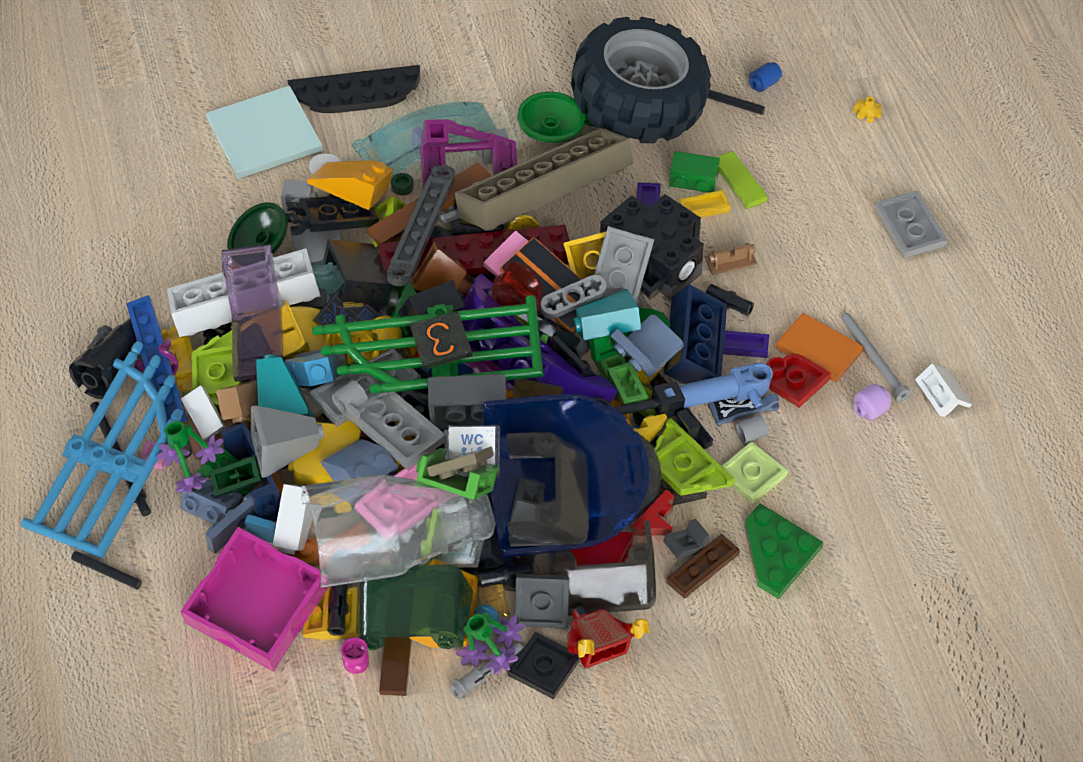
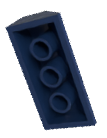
M690 284L672 297L669 319L670 329L683 341L684 346L666 362L665 375L683 384L721 376L727 313L726 303Z

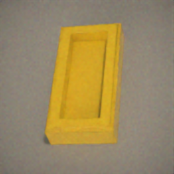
M724 190L679 199L681 205L701 218L730 212V204Z

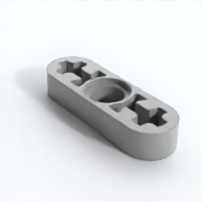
M592 275L552 292L542 298L540 312L545 318L555 319L576 310V308L594 302L604 296L606 282L601 276ZM591 284H594V286H599V290L597 292L595 289H589L591 287ZM570 292H576L580 299L577 302H570L566 295ZM547 304L556 305L555 310L547 308Z

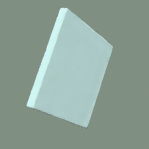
M290 86L206 113V118L237 179L323 151L318 136Z

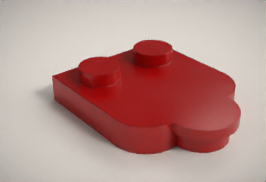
M789 354L784 358L773 357L766 364L773 372L769 390L798 408L831 379L829 371L800 354Z

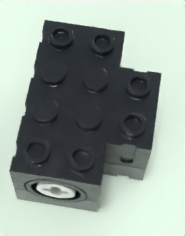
M664 194L659 201L650 207L631 195L600 221V233L607 232L609 226L654 239L648 262L667 279L660 293L671 301L674 295L702 274L704 243L700 241L701 217L668 195Z

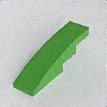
M619 353L598 362L594 361L600 374L618 389L615 396L623 405L648 400V395L634 368Z

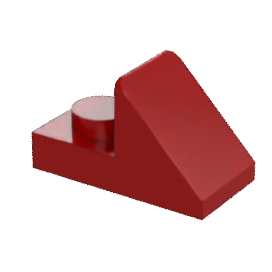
M666 489L632 525L631 533H634L635 536L667 535L672 533V527L660 516L665 518L674 508L672 505L674 495Z

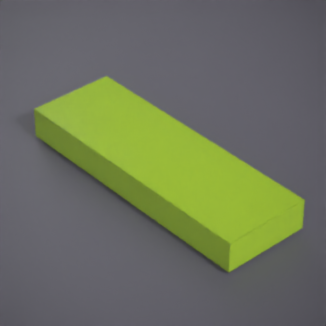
M734 151L718 156L720 158L719 173L747 209L767 202V194Z

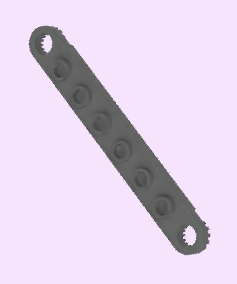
M442 164V166L437 165V167L435 166L432 169L387 270V280L390 284L404 286L411 282L454 183L455 170L451 166L448 167V165L444 166ZM395 274H404L402 277L400 275L399 277L395 276Z

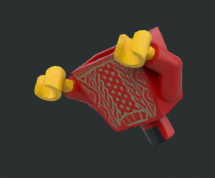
M579 606L572 612L575 620L567 634V650L571 654L578 655L585 669L625 655L628 652L632 637L635 636L636 639H639L643 636L642 633H650L648 620L638 619L633 623H625L613 617L607 610L601 609L589 613L585 606Z

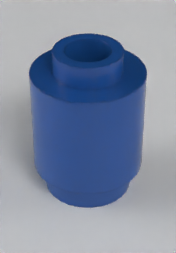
M767 62L749 74V84L752 89L762 92L779 81L782 77V70L777 63Z

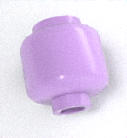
M871 384L855 394L854 411L859 417H864L870 421L874 420L889 410L891 396L885 387Z

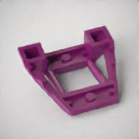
M448 119L424 120L420 145L423 188L435 166H442V164L446 166L445 153L492 149L493 175L516 166V141L492 133L481 132L470 126L456 124ZM449 133L482 141L449 143ZM456 203V204L453 205V206H454V209H457V203Z

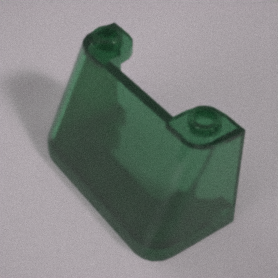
M452 565L365 567L360 577L359 638L365 641L369 650H377L383 647L386 641L385 637H432L433 641L443 649L463 647L465 638L463 629L467 626L473 590L460 569Z

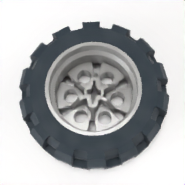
M629 17L615 18L609 25L602 23L593 29L580 43L571 74V87L576 104L582 114L588 113L589 122L598 129L605 128L627 138L639 139L640 143H656L659 138L669 141L679 137L685 130L687 131L697 122L705 107L711 87V73L706 56L702 55L700 46L692 37H684L681 29L669 23L665 26L655 23L656 19L640 17L639 20H630Z

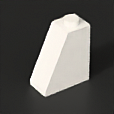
M284 484L272 545L280 547L279 552L295 554L296 550H304L321 489L298 484Z

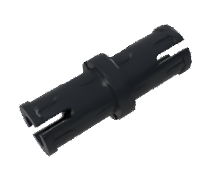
M712 283L706 290L707 294L726 303L728 310L729 308L748 317L754 308V302L741 298L734 291L721 289Z
M529 562L509 567L502 565L498 569L478 572L480 588L501 584L508 586L510 583L516 582L517 573L532 574L531 565Z
M343 582L332 584L331 603L328 605V612L330 614L329 633L334 636H341L346 632V614L349 613V605L347 604L348 585Z

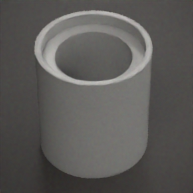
M760 414L738 422L735 425L737 435L743 444L768 435L767 424Z

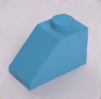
M317 353L286 360L298 385L313 386L333 382L338 377V364L335 354L326 356Z

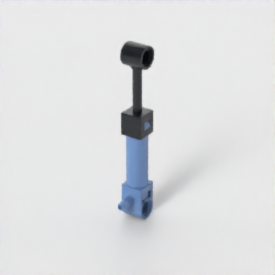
M754 363L733 368L729 375L684 385H678L677 381L660 384L653 387L651 399L612 407L605 399L595 398L588 403L584 424L589 431L602 433L608 429L609 422L613 417L653 408L657 415L666 414L667 417L676 416L677 412L684 408L733 397L736 402L750 399L755 408L760 409L763 406L760 397L767 394L773 372L764 363Z

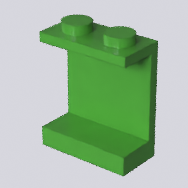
M444 448L423 455L417 463L416 472H418L416 481L472 500L493 491L499 466L489 463L471 471L469 478L459 474L440 479L439 475L431 477L427 467L445 459L447 449Z

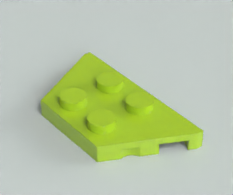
M239 324L231 326L232 330L222 337L217 335L208 344L192 351V391L200 385L204 386L215 407L218 408L220 407L216 390L243 383L242 336Z
M672 418L668 419L663 434L659 436L656 441V447L652 449L648 457V465L680 496L733 486L735 478Z

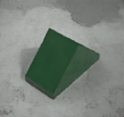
M256 456L209 472L215 496L250 490L263 481Z

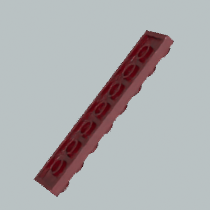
M565 224L429 238L416 271L433 243H436L465 267L466 275L491 273L483 266L484 261L515 231L528 241L535 237L565 265H569L563 243L569 242L570 238ZM400 241L378 244L379 256L385 271L388 270ZM395 274V276L399 277L400 275L402 277L404 274Z

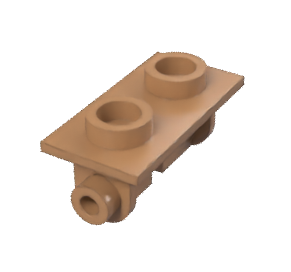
M749 243L733 247V250H729V248L719 251L713 250L711 254L705 256L712 275L757 265L753 255L756 252L755 246Z

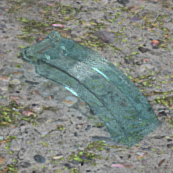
M452 102L426 107L404 115L366 138L355 140L352 146L355 152L359 153L362 161L372 160L367 150L373 147L380 162L392 168V175H395L421 159L420 145L424 120L448 119L456 124L470 126L481 132L497 130L483 103ZM449 133V143L479 141Z

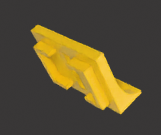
M288 302L278 310L257 318L273 354L279 355L283 359L308 348ZM294 327V330L290 332H287L275 338L272 337L273 335H276L278 333H281Z

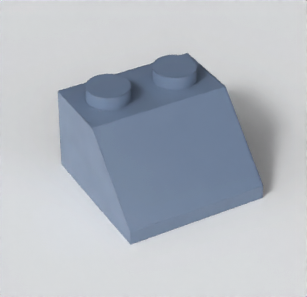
M363 439L354 442L321 461L322 466L350 503L388 481L398 469V465L383 446Z

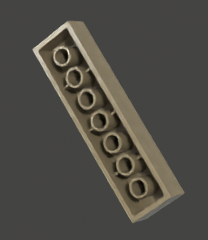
M599 128L455 192L459 218L486 231L494 230L502 223L511 222L524 213H531L535 208L548 205L559 197L568 196L572 191L585 188L596 180H603L607 175L620 172L625 167L633 164L630 138Z

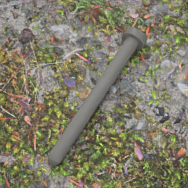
M844 313L842 315L843 322L859 344L864 346V351L894 390L893 397L897 402L906 400L911 395L910 389L905 385H901L849 313Z

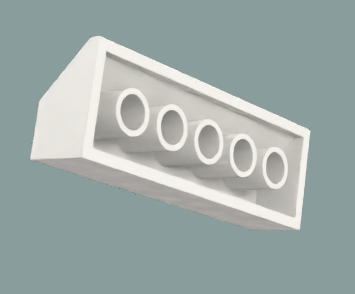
M306 248L167 289L171 314L179 337L191 336L206 329H215L230 322H239L244 318L262 315L268 311L281 308L286 302L290 306L320 297Z

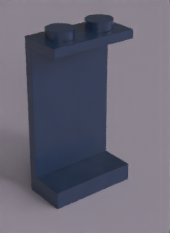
M245 422L230 426L226 430L221 431L224 449L237 460L256 456L251 434ZM269 475L262 478L263 481L260 482L262 487L251 491L255 516L276 522L281 501L279 489L272 476Z

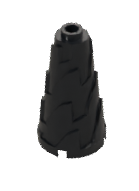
M131 318L123 324L116 326L104 339L101 338L91 348L81 353L69 366L71 379L78 388L82 384L87 388L84 392L85 394L96 399H103L119 371L113 366L115 359L118 358L124 361L128 353L131 352L132 346L137 342Z

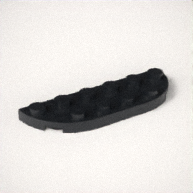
M420 65L287 81L298 102L309 106L310 110L315 112L342 113L376 109L398 104L405 100L406 95L412 90H416L420 81Z

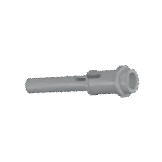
M520 643L511 647L516 648L515 656H518L524 649ZM493 660L480 669H472V671L459 680L454 679L450 685L452 694L457 699L465 698L469 691L484 683L485 677L494 671V669L489 670L486 668Z

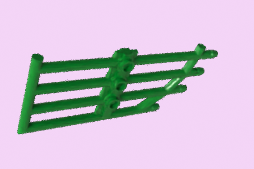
M533 295L527 296L526 304L453 311L452 305L445 306V304L435 305V307H428V314L355 322H346L344 315H337L336 324L312 327L313 335H323L324 333L340 334L343 344L321 347V355L348 353L357 364L337 367V374L367 373L383 382V384L376 383L370 385V393L374 394L428 388V378L401 381L384 372L390 370L432 366L433 377L463 376L458 375V363L531 356L533 368L464 375L505 374V380L544 376L536 298ZM527 314L528 325L464 332L454 331V321ZM443 321L450 325L451 329L449 331H445L441 327L432 329V335L442 339L438 346L440 351L448 349L451 343L456 345L455 342L529 335L530 346L456 354L455 349L452 354L443 357H435L431 351V356L369 363L360 352L430 345V349H432L433 342L425 335L353 343L349 332L423 325Z

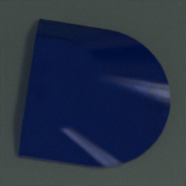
M557 394L484 402L483 427H495V465L499 466L494 488L490 495L495 534L502 558L594 547L617 536L632 522L640 511L639 509L647 494L649 462L647 452L638 432L633 430L623 414L611 405L608 407L601 402L595 401L593 397L579 394ZM520 477L545 483L543 509L535 534H524L510 528L511 513Z

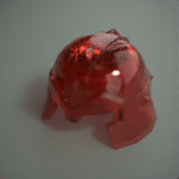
M515 261L507 263L503 270L504 273L493 280L495 282L491 288L493 297L501 306L526 304V297L529 295L535 296L537 303L542 297L543 290L539 278L523 263Z

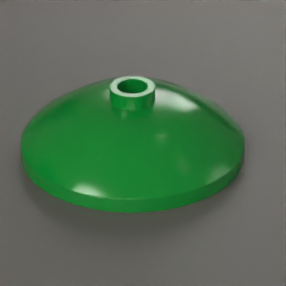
M547 91L536 93L526 98L519 106L517 120L522 131L529 137L545 143H560L576 137L582 131L585 124V114L581 113L573 97L560 92Z

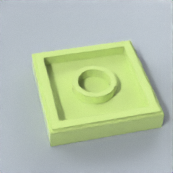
M752 441L722 465L735 478L734 485L731 487L752 504L788 476V470Z

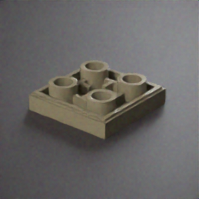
M490 446L428 466L429 476L439 475L440 479H444L460 472L465 473L488 464L487 459L494 455L493 448Z

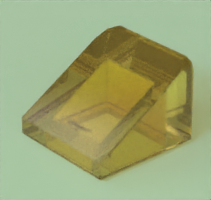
M503 584L478 589L480 605L487 604L492 606L497 611L499 617L510 615Z

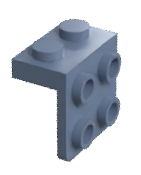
M650 315L641 324V329L633 331L628 337L624 336L618 329L611 335L616 343L613 346L614 349L622 357L626 355L630 359L629 363L637 372L642 370L649 378L684 346L683 341L656 315Z

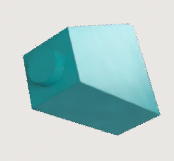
M628 289L576 308L577 318H573L576 333L580 332L583 340L609 336L617 329L621 333L641 329L639 307Z
M275 354L265 355L264 359H257L258 406L314 417V413L287 362Z

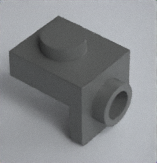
M692 519L685 530L667 534L663 542L677 559L696 555L701 551L710 535L697 519Z

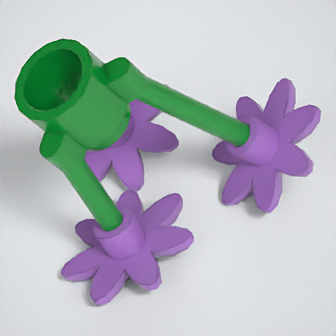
M180 421L172 422L164 429L168 446L165 444L159 445L163 452L157 455V459H166V466H170L173 460L181 464L184 480L175 482L176 486H179L176 488V492L185 490L186 494H189L193 488L201 489V484L207 480V477L201 478V473L193 476L189 472L184 456H188L190 452L183 449L188 444L189 435L202 448L195 455L198 458L202 457L200 462L202 465L208 460L214 463L216 461L215 454H222L224 452L223 448L220 447L224 440L220 438L216 441L212 435L209 442H205L193 431L190 424L185 426Z
M488 613L471 616L467 626L463 629L467 634L469 645L455 652L457 656L463 657L461 665L465 666L471 661L473 666L477 668L479 666V659L489 660V656L483 652L490 647L494 653L490 655V659L493 662L488 664L486 668L489 670L494 669L495 675L502 668L507 671L510 670L509 663L518 660V657L514 655L516 648H511L513 639L522 641V637L517 632L521 631L525 625L522 623L516 624V615H513L509 622L505 617H501V623L491 618ZM491 625L496 627L493 629L495 633L501 634L496 644H502L505 641L506 646L511 648L507 652L505 647H501L499 650L490 638L492 634ZM479 640L486 641L487 644L479 646Z

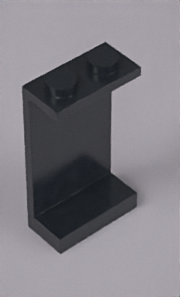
M328 239L323 261L326 265L338 266L342 275L344 285L340 300L388 306L393 285L387 280V271L383 269L380 256L374 244Z

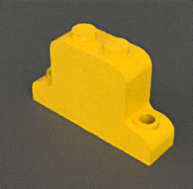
M350 420L337 427L335 424L316 422L317 424H322L324 439H319V447L291 462L288 471H293L296 484L329 489L328 497L332 498L334 506L340 509L351 510L352 503L348 501L322 466L321 461L358 441L362 430Z

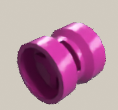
M356 637L346 640L341 647L344 668L352 674L364 672L369 666L367 644L364 640Z

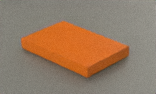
M802 313L776 342V348L785 354H800L831 373V380L836 383L862 354L864 346L805 313Z

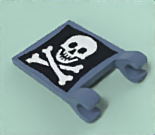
M775 393L761 400L763 406L760 409L755 408L750 399L736 402L734 397L708 403L717 426L763 411H776L780 407L778 403L779 397Z

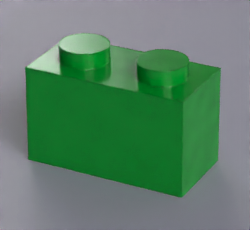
M674 151L670 168L669 187L709 193L715 192L720 158Z

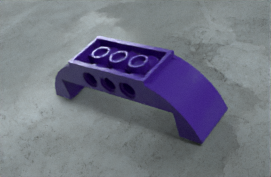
M483 274L477 276L463 300L465 307L462 311L502 307L488 295V291L497 286ZM513 315L455 321L465 331L523 326ZM529 335L466 341L462 348L488 351L530 346ZM540 339L544 376L508 380L506 387L527 405L530 404L540 411L568 424L586 428L584 420L588 403L595 398L605 399L611 403L618 389L602 375L584 377ZM531 356L491 360L502 370L533 368Z

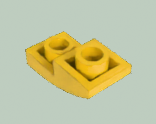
M666 414L647 416L643 419L639 429L633 428L626 432L620 445L623 453L627 454L636 451L656 438L667 419Z

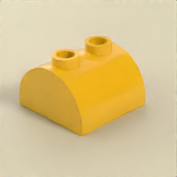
M606 232L563 243L569 267L581 279L594 275Z

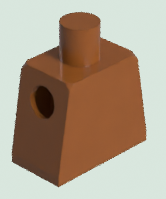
M433 243L411 280L413 288L419 291H425L453 280L458 292L464 296L467 295L472 286V283L464 279L467 273L465 267L436 243Z

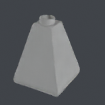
M251 406V439L262 478L268 477L319 447V439H324L322 424H317L314 417L261 406Z

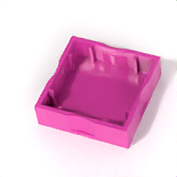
M238 527L219 554L213 569L199 583L180 612L185 624L274 672L330 585L326 573L296 557L279 552L268 542Z

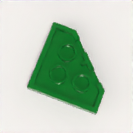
M761 503L745 520V529L749 539V548L755 568L757 586L780 599L823 548V541Z

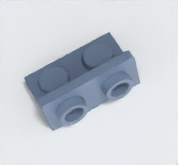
M207 479L206 482L201 484V489L193 488L189 494H186L185 490L183 491L180 508L212 524H218L225 518L230 509L236 508L241 504L242 494L236 492L215 496L212 482Z

